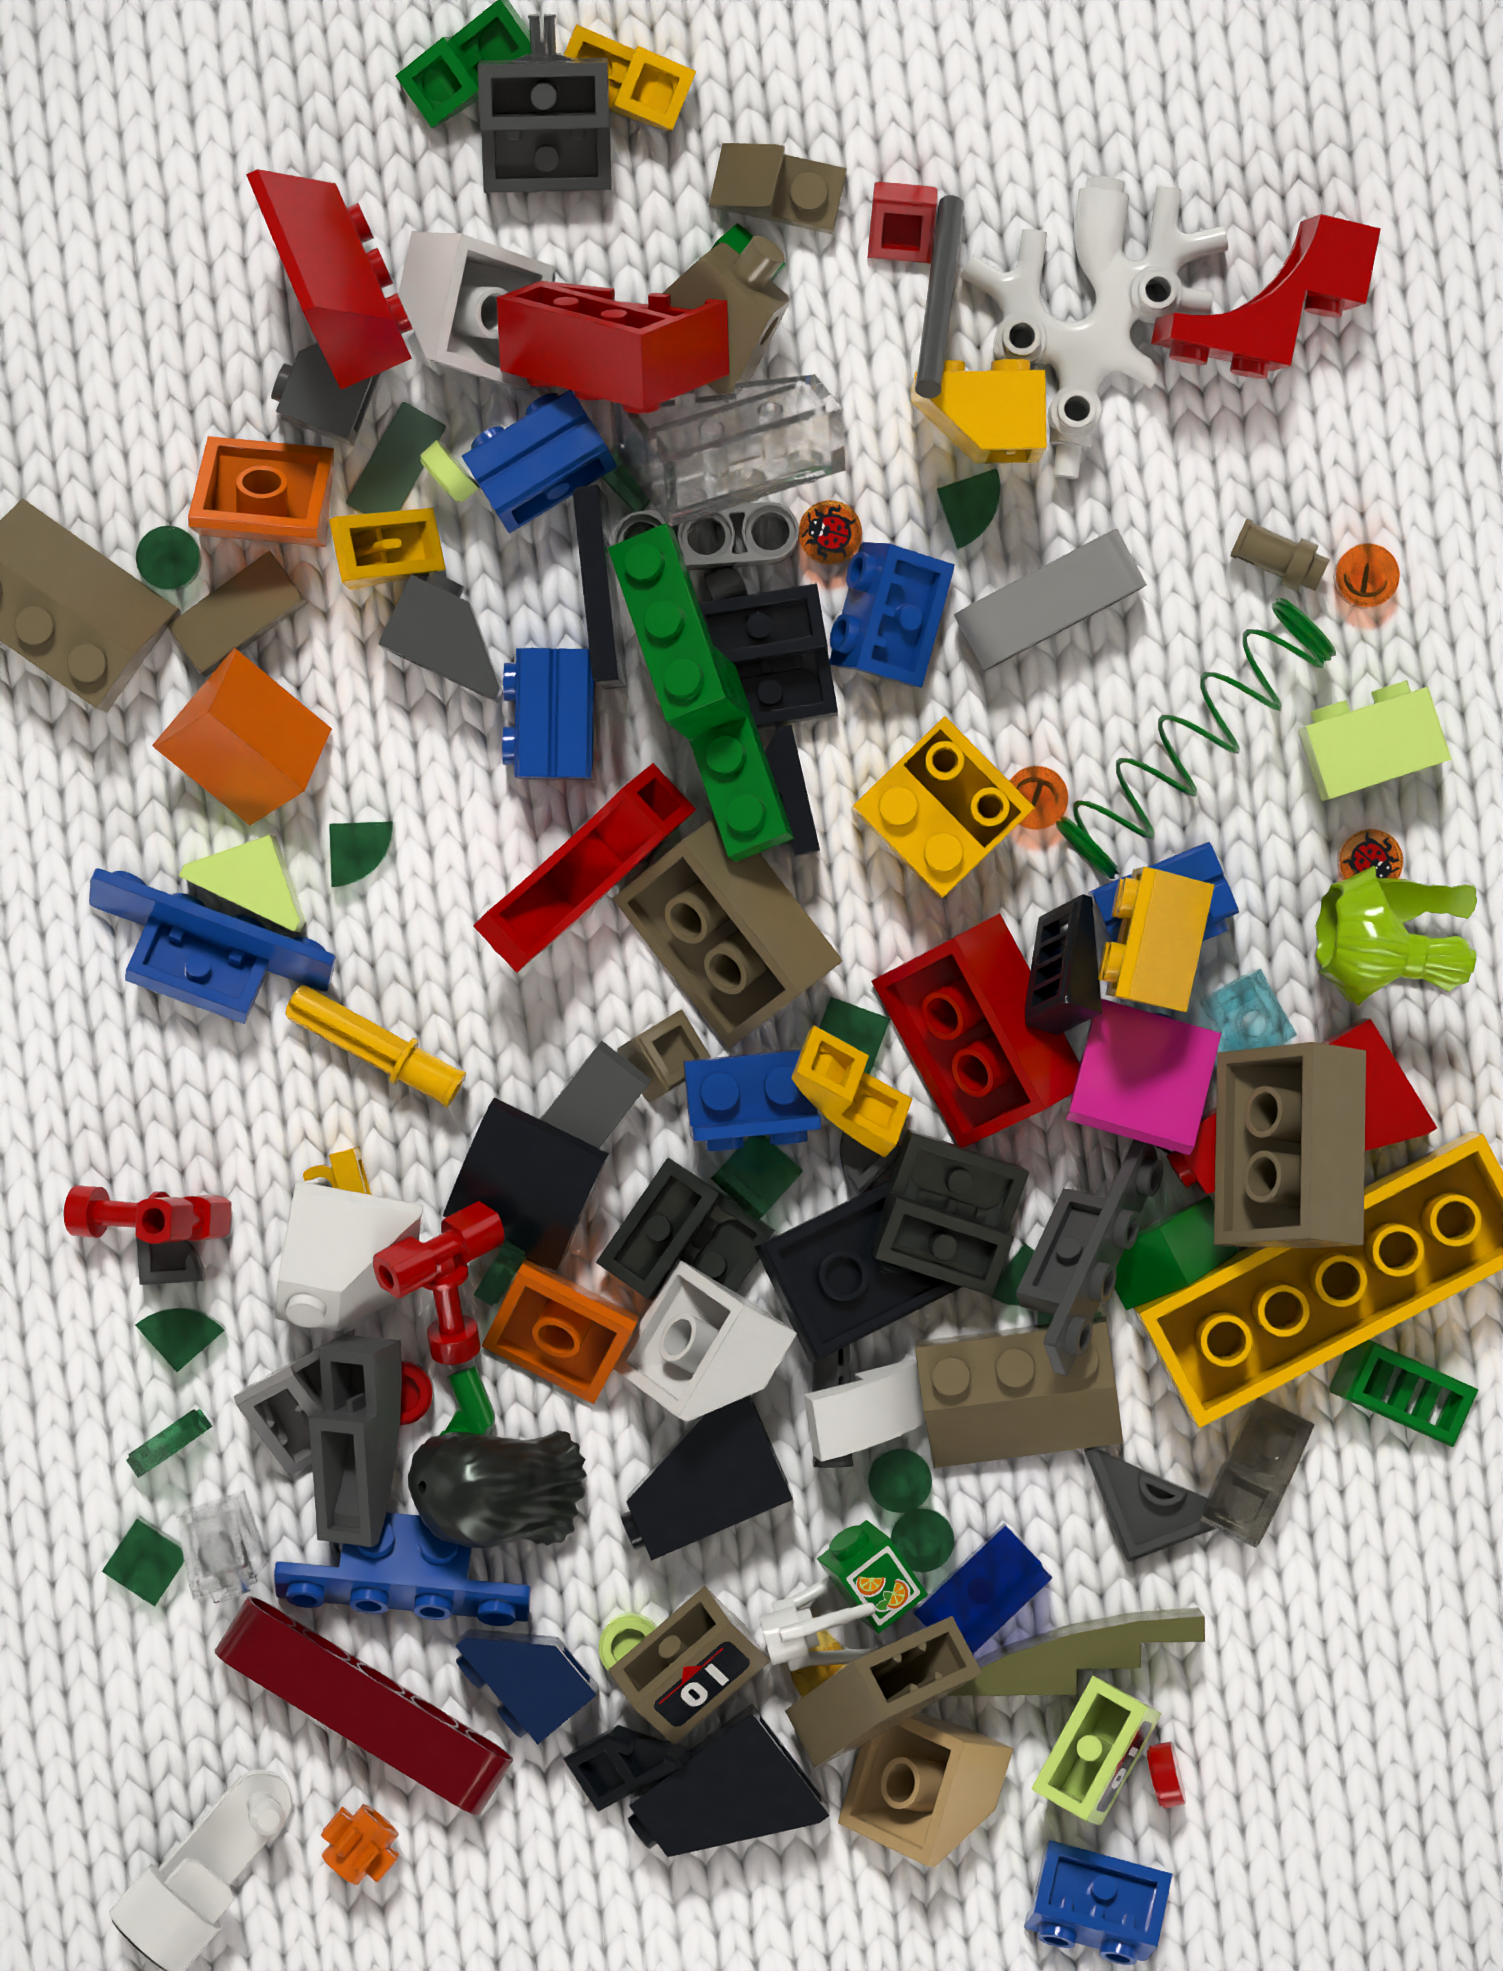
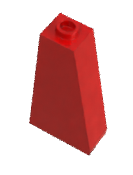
M1361 1018L1322 1042L1323 1044L1366 1051L1365 1151L1421 1137L1437 1129L1436 1124L1371 1018ZM1216 1108L1202 1115L1195 1146L1190 1155L1176 1151L1166 1155L1169 1164L1183 1186L1188 1188L1196 1183L1199 1190L1205 1194L1215 1192Z

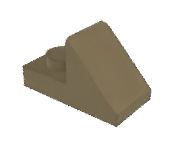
M722 143L709 207L833 235L847 168L786 155L785 146L778 144Z

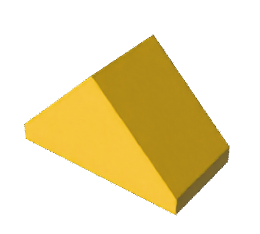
M434 508L346 515L329 519L341 581L349 590L408 579L410 575L418 577L428 575L430 571L438 573L446 570Z

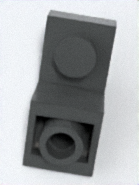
M601 1040L569 1078L555 1100L539 1119L600 1148L652 1079Z

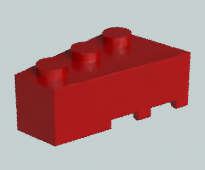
M538 281L496 297L500 371L527 378V383L531 386H557L574 391V396L582 400L605 399L622 404V409L626 412L644 414L659 410L662 402L729 375L727 300L707 299L703 306L695 309L671 307V294L651 293L648 295V304L615 301L614 288Z

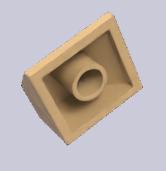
M916 1713L860 1746L838 1824L923 1865L936 1867L995 1811L1014 1748L969 1728Z

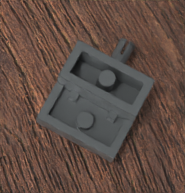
M529 14L530 53L514 60H480L478 63L484 193L611 190L608 58H572L556 53V14H544V40L541 39L540 14Z

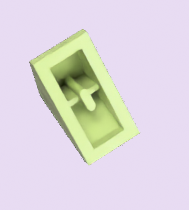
M267 835L184 864L179 874V877L291 931L301 933L306 923L276 836Z

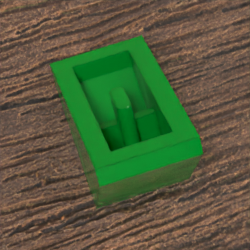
M1210 1195L1140 1230L1131 1249H1124L1116 1267L1117 1278L1114 1289L1126 1311L1189 1286L1239 1252L1236 1246L1214 1245L1215 1205Z

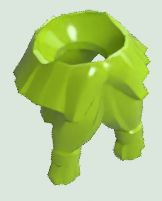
M1371 866L1344 881L1331 884L1329 891L1322 897L1320 914L1315 924L1318 940L1315 956L1322 967L1318 972L1333 984L1348 1002H1354L1359 1006L1370 995L1399 977L1416 980L1422 978L1447 992H1450L1458 985L1469 983L1477 958L1476 951L1470 948L1466 939L1459 936L1429 938L1423 935L1410 934L1403 923L1425 912L1436 914L1448 913L1456 917L1469 919L1475 911L1478 900L1474 885L1462 884L1449 887L1436 884L1426 885L1407 879L1378 878L1376 876V867Z

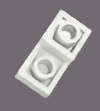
M915 1359L855 1373V1382L804 1394L813 1456L821 1462L884 1443L925 1424L918 1367Z

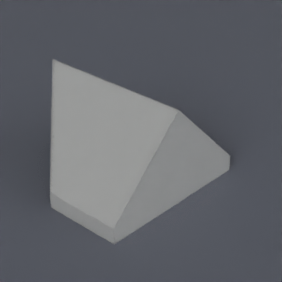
M355 1328L326 1344H329L345 1335H354ZM319 1348L243 1388L233 1396L237 1407L289 1476L312 1464L309 1417L323 1410Z

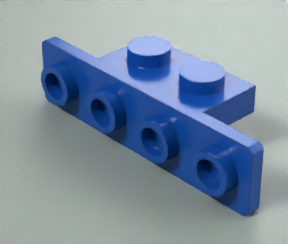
M96 868L90 879L89 904L92 907L145 926L126 968L125 981L242 1024H245L268 971L324 992L329 989L333 978L336 956L327 952L321 944L306 937H293L291 939L267 930L262 923L249 916L233 915L231 917L209 909L202 901L189 894L173 893L171 895L147 886L142 879L129 872L114 871L111 873Z
M386 1512L379 1543L373 1547L342 1543L339 1567L282 1561L275 1563L274 1582L276 1597L286 1599L290 1604L302 1608H317L324 1603L350 1605L355 1611L365 1614H381L388 1609L413 1611L417 1616L428 1620H445L450 1618L451 1615L477 1617L480 1622L491 1626H509L515 1621H529L531 1607V1587L528 1585L469 1580L472 1548L445 1542L437 1538L423 1523L420 1515Z

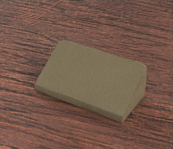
M269 550L169 623L167 627L202 676L207 677L217 669L234 647L241 652L308 602Z

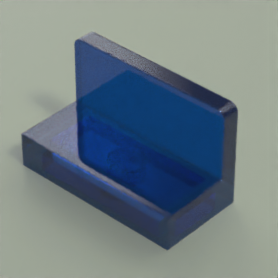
M1003 1523L913 1609V1614L926 1627L953 1616L969 1649L974 1654L1053 1577L1047 1566Z

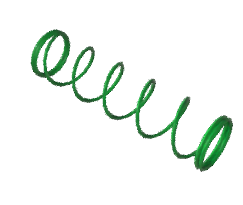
M1277 598L1276 602L1272 603V610L1280 622L1312 653L1314 658L1271 633L1259 629H1247L1243 632L1242 645L1246 657L1273 702L1244 684L1223 674L1204 672L1200 676V688L1203 697L1231 745L1201 727L1175 715H1161L1158 718V731L1161 740L1190 789L1138 760L1132 758H1119L1116 760V774L1120 785L1149 833L1108 809L1090 801L1077 800L1073 804L1077 825L1066 816H1061L1060 821H1056L1057 829L1068 842L1108 879H1115V874H1119V869L1089 835L1078 812V808L1081 805L1108 816L1143 838H1155V831L1123 777L1120 769L1122 763L1137 766L1191 797L1197 796V788L1165 734L1163 728L1165 720H1171L1190 728L1233 754H1239L1240 752L1236 739L1223 721L1208 694L1205 679L1214 677L1225 681L1275 711L1282 710L1279 698L1261 672L1250 651L1247 637L1250 634L1265 637L1283 646L1317 668H1324V661H1331V657L1336 656V650L1326 635L1288 600Z

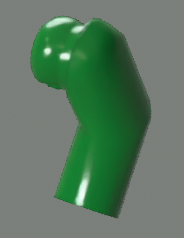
M474 1365L447 1376L458 1408L445 1431L440 1433V1436L451 1432H471L489 1435L495 1424V1413L477 1366Z

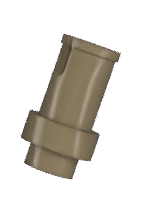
M1246 519L1230 557L1241 559L1281 577L1280 585L1298 592L1301 585L1316 591L1330 559L1316 553L1319 545L1301 538L1299 543L1252 523V520Z

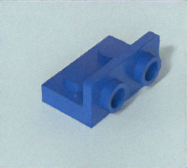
M862 542L858 553L853 556L847 569L846 583L849 588L842 614L837 617L831 629L830 646L832 651L829 659L830 665L854 669L910 687L922 688L955 564L890 543Z
M802 1049L683 1060L689 1131L692 1140L705 1141L706 1151L744 1148L743 1137L769 1134L770 1145L807 1142V1131L822 1129V1124L817 1108L803 1095L791 1079Z
M1049 1840L1044 1849L1032 1907L1026 1914L1024 1928L1038 1932L1037 1938L1048 1945L1060 1948H1073L1075 1943L1099 1949V1956L1107 1961L1121 1965H1135L1137 1960L1146 1961L1158 1947L1173 1874Z

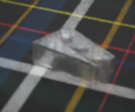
M815 374L734 383L735 393L695 397V391L691 390L675 397L674 400L662 402L659 410L644 414L626 412L622 409V404L613 402L618 458L669 527L684 522H692L743 503H751L762 497L799 485L810 484L818 479L845 471L843 408Z

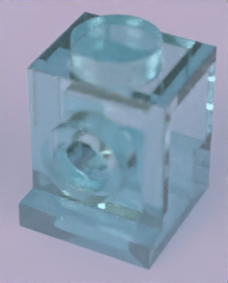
M1261 968L1250 970L1199 1000L1215 1030L1222 1033L1221 1040L1228 1051L1286 1045L1285 1042L1297 1036L1296 1031L1268 985ZM1251 1011L1261 1013L1265 1019L1264 1030L1256 1036L1247 1034L1242 1025L1243 1018Z

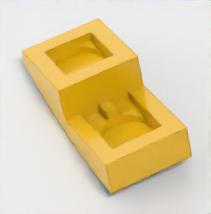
M577 24L573 29L564 55L572 58H608L610 111L672 132L696 74L695 70L640 46H637L636 49L630 48Z
M814 1025L808 1031L791 1079L803 1095L826 1118L859 1143L885 1158L897 1145L913 1098L864 1072L869 1055Z

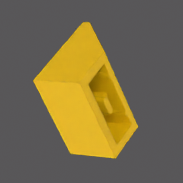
M1025 359L995 360L991 362V369L988 371H965L964 361L945 360L941 393L935 398H924L916 393L917 372L914 373L910 388L911 403L975 464L1039 463L1047 448L1045 370H1030V361Z
M944 716L851 809L939 899H942L1035 807Z
M1144 866L1133 869L1131 878L1119 879L1111 914L1112 917L1122 919L1117 943L1112 941L1105 943L1098 971V980L1108 982L1105 995L1187 1012L1214 884Z

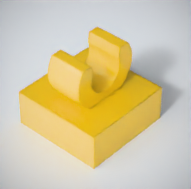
M359 1146L329 1154L331 1166L316 1165L303 1173L304 1181L323 1177L330 1181L333 1188L372 1195Z

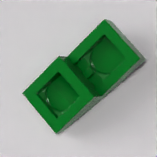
M497 0L452 37H442L396 74L395 77L430 127L436 128L479 100L478 63L480 60H514L530 53V30L509 0Z

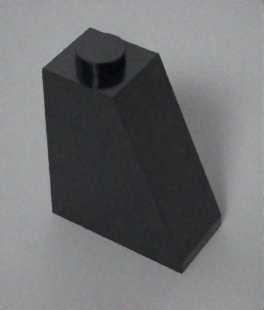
M751 1395L698 1417L627 1495L626 1503L630 1511L620 1515L623 1526L633 1548L637 1550L645 1546L651 1561L793 1500V1492Z
M751 1703L690 1749L688 1752L692 1758L681 1768L632 1793L629 1807L634 1813L627 1819L636 1835L647 1848L651 1849L658 1844L667 1857H672L819 1824L829 1817L830 1814L827 1801L753 1703Z

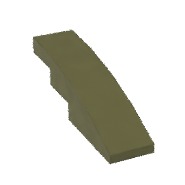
M1199 1607L1131 1612L1066 1625L1005 1645L975 1659L982 1674L951 1692L948 1696L1077 1695V1669L1141 1668V1643L1205 1642V1616Z

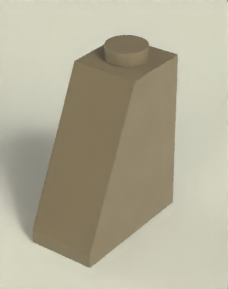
M950 1616L852 1661L786 1709L785 1712L815 1768L866 1744L982 1674V1671L953 1616Z

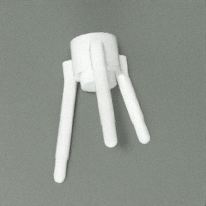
M829 1576L792 1597L772 1602L773 1612L758 1616L772 1665L787 1661L791 1672L808 1666L849 1664L860 1657L878 1650L877 1648L808 1651L809 1648L820 1646L817 1632L871 1616L876 1611L875 1605L873 1603H865L812 1618L810 1608L797 1611L836 1589Z

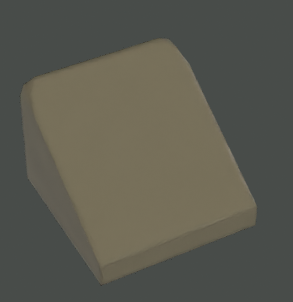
M682 1009L617 1048V1052L652 1079L642 1093L648 1102L654 1101L685 1082L683 1060L711 1058Z

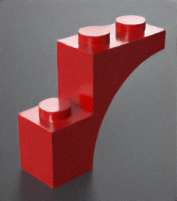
M1323 214L1301 221L1295 241L1283 266L1259 294L1235 310L1223 314L1189 315L1174 312L1159 317L1155 320L1151 344L1171 348L1169 358L1179 362L1207 365L1209 357L1231 362L1229 372L1249 378L1266 379L1268 371L1271 372L1289 367L1292 364L1304 301V310L1306 312L1334 318L1342 317L1343 310L1366 304L1381 228Z
M652 763L621 788L571 838L511 892L489 909L473 927L485 938L493 950L518 973L586 915L624 876L652 854L696 811V808L660 769Z

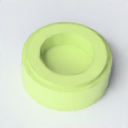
M438 440L420 454V461L455 501L463 503L480 488L469 472Z
M637 1613L621 1614L610 1620L604 1627L599 1640V1655L605 1668L609 1670L657 1628L656 1624L648 1617Z

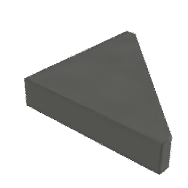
M1091 1447L1084 1450L1127 1562L1238 1520L1235 1511L1226 1505L1097 1448Z

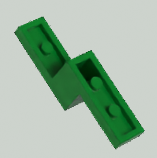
M664 523L608 547L665 721L690 742L728 857L737 862L794 839L736 666L712 644L674 530L667 523Z

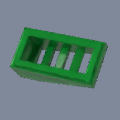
M1367 1340L1344 1353L1329 1388L1330 1393L1450 1447H1454L1479 1390L1372 1340ZM1396 1366L1402 1370L1387 1403L1380 1400ZM1420 1377L1426 1381L1412 1413L1409 1414L1404 1411ZM1441 1388H1445L1450 1392L1436 1424L1433 1425L1427 1422Z

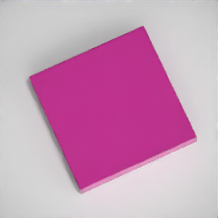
M1101 998L1102 1014L1092 1018L1090 1021L1066 1120L1190 1155L1195 1146L1222 1033Z

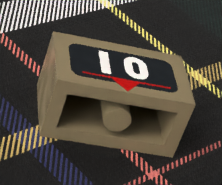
M703 1586L608 1671L632 1707L675 1745L767 1665L770 1659L745 1624L706 1586Z

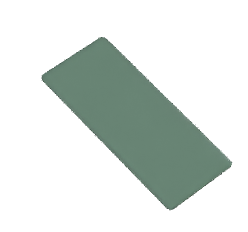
M402 402L346 503L364 514L399 511L424 468L420 461V454L436 440H440L446 425L410 404Z

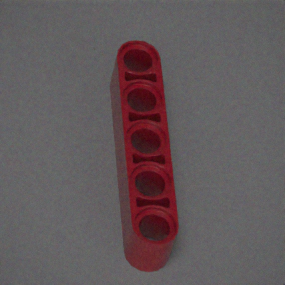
M247 1596L214 1650L215 1654L223 1662L448 1802L473 1815L478 1816L482 1813L514 1761L508 1752L488 1738L284 1612L256 1597Z

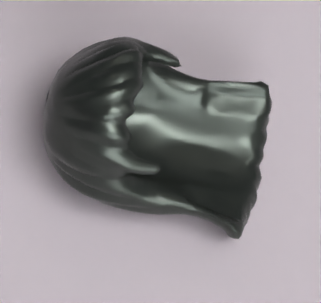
M557 1430L547 1436L530 1440L502 1438L471 1432H451L442 1436L430 1437L413 1454L412 1464L408 1473V1488L423 1523L434 1536L442 1541L470 1548H491L520 1539H527L535 1544L543 1543L548 1546L555 1542H563L566 1536L575 1530L573 1519L579 1514L575 1503L585 1496L582 1481L587 1476L583 1469L586 1459L580 1454L579 1443L573 1442L570 1433Z

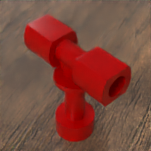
M76 1185L67 1194L63 1216L66 1230L72 1236L99 1238L105 1233L108 1226L136 1228L135 1236L151 1244L181 1242L185 1240L221 1239L230 1234L232 1202L219 1195H198L180 1198L170 1197L163 1191H155L148 1199L140 1202L112 1201L108 1192L103 1187Z
M480 1201L444 1218L441 1222L442 1234L424 1243L413 1236H409L373 1256V1269L379 1286L397 1299L420 1287L433 1291L437 1319L427 1328V1338L432 1359L441 1364L455 1365L467 1362L476 1357L481 1349L477 1322L472 1317L463 1315L458 1286L464 1283L469 1276L467 1263L503 1245L504 1229L498 1213Z

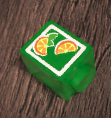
M865 1520L860 1525L848 1527L838 1533L831 1541L829 1549L817 1558L850 1608L865 1603H873L875 1605V1613L860 1620L877 1634H880L928 1596V1593L891 1539L868 1520Z

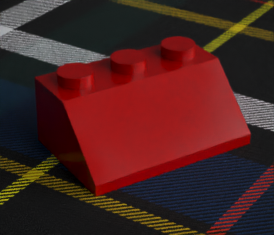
M260 169L246 174L301 309L340 389L347 388L412 359L402 334L412 330L413 327L398 293L387 298L385 297L382 288L393 284V281L379 249L375 248L366 252L363 243L374 239L359 203L346 207L336 183Z
M1000 913L871 981L958 1146L961 1147L971 1145L1044 1111L1072 1094L1080 1065L1064 1033L1057 1036L1025 1024V1002L1030 968Z

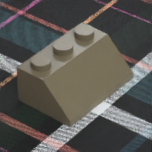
M22 498L0 520V641L94 708L107 713L180 609Z
M715 817L684 838L612 898L729 1049L843 961L760 853L737 862L728 857Z
M1305 1042L1217 1052L1214 1245L1279 1248H1328L1363 1245L1365 1050L1318 1042Z
M1106 1316L1094 1317L1092 1321L1093 1333L1088 1350L1083 1356L1076 1357L1068 1376L1054 1373L1043 1344L1044 1337L1051 1323L917 1341L915 1353L934 1468L1124 1443Z

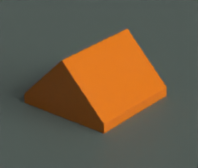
M208 436L188 514V527L201 536L326 547L334 448Z
M234 647L152 746L251 826L305 791L332 728Z
M526 1258L518 1270L481 1346L574 1395L595 1404L628 1342L639 1316Z

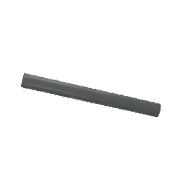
M954 195L942 197L938 206L915 384L916 393L924 398L937 397L941 393L964 211L963 200Z

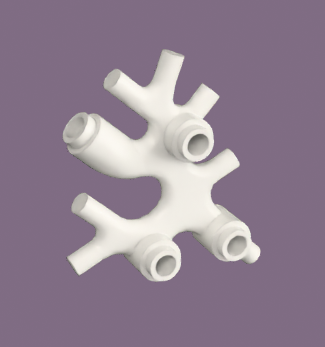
M1105 176L1087 177L1086 187L1080 188L1078 192L1074 222V242L1079 263L1094 287L1096 302L1092 312L1085 319L1078 322L1066 323L1055 319L1046 311L1041 301L1040 282L1047 232L1022 229L1018 262L1013 270L1001 272L972 255L960 275V278L993 297L1003 312V320L999 324L993 340V350L998 360H1029L1030 367L1037 362H1046L1051 364L1057 372L1059 391L1054 396L1047 413V420L1051 429L1049 443L1057 446L1053 476L1078 479L1082 449H1090L1092 432L1101 418L1102 406L1098 392L1106 377L1115 372H1122L1145 386L1152 388L1164 366L1142 354L1133 345L1130 335L1133 323L1138 319L1146 324H1155L1157 318L1174 312L1194 315H1210L1213 291L1184 287L1178 277V271L1182 265L1197 258L1228 251L1227 236L1223 226L1191 234L1182 233L1177 227L1182 192L1179 188L1170 186L1156 187L1148 251L1143 259L1132 261L1125 257L1123 253V240L1129 195L1124 193L1125 182L1117 178ZM1150 284L1161 285L1166 290L1167 299L1162 302L1150 300L1146 294V286ZM1014 330H1024L1030 334L1032 344L1027 348H1017L1011 343L1009 334ZM1071 401L1081 403L1086 409V418L1081 421L1071 420L1065 414V404Z

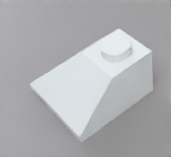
M411 231L398 294L426 360L518 390L529 391L530 385L527 383V378L500 371L496 297L538 281L552 282L555 266L462 233Z
M296 1181L277 1279L274 1319L292 1322L305 1328L320 1327L338 1331L399 1300L379 1286L373 1269V1256L409 1236H413L420 1241L424 1205Z
M677 1259L613 1369L676 1417L688 1422L765 1389L776 1368L784 1360L786 1351L797 1333L759 1306L689 1264Z

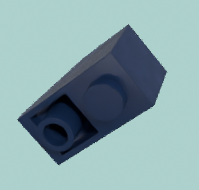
M468 1629L459 1637L455 1645L461 1653L456 1659V1663L465 1676L478 1689L487 1684L502 1702L497 1708V1712L506 1725L519 1738L528 1733L537 1745L597 1696L599 1685L559 1637Z

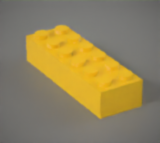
M1470 1131L1364 1187L1363 1245L1328 1248L1249 1247L1235 1254L1189 1286L1134 1307L1133 1310L1191 1420L1198 1428H1201L1502 1270L1503 1170L1484 1134Z

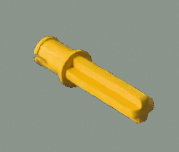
M301 985L293 993L286 1007L285 1015L291 1021L389 1074L390 1083L395 1085L400 1080L440 1102L446 1108L453 1102L467 1075V1072L458 1070L418 1047L419 1040L412 1038L408 1042L308 986Z

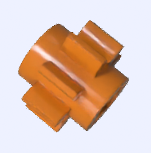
M362 1804L354 1815L346 1808L341 1807L321 1833V1837L330 1843L321 1856L331 1869L354 1885H358L367 1874L375 1882L379 1883L398 1860L399 1852L390 1845L399 1836V1833L384 1816L368 1805Z

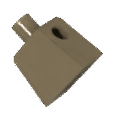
M754 236L741 254H738L729 245L722 242L696 261L662 293L671 294V307L695 309L703 306L707 299L727 300L729 375L707 384L726 401L753 377L790 302L788 295L770 280L784 262V254L773 242L762 236Z

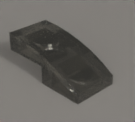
M1262 1397L1254 1399L1248 1408L1229 1457L1219 1468L1198 1520L1256 1548L1264 1537L1279 1507L1315 1424Z

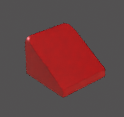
M891 182L874 183L867 258L931 264L937 207L936 187Z

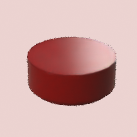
M401 1360L400 1425H408L418 1421L428 1411L434 1397V1386L430 1375L422 1366L409 1360Z
M1172 1741L1149 1746L1147 1759L1159 1806L1167 1809L1186 1804L1184 1784Z

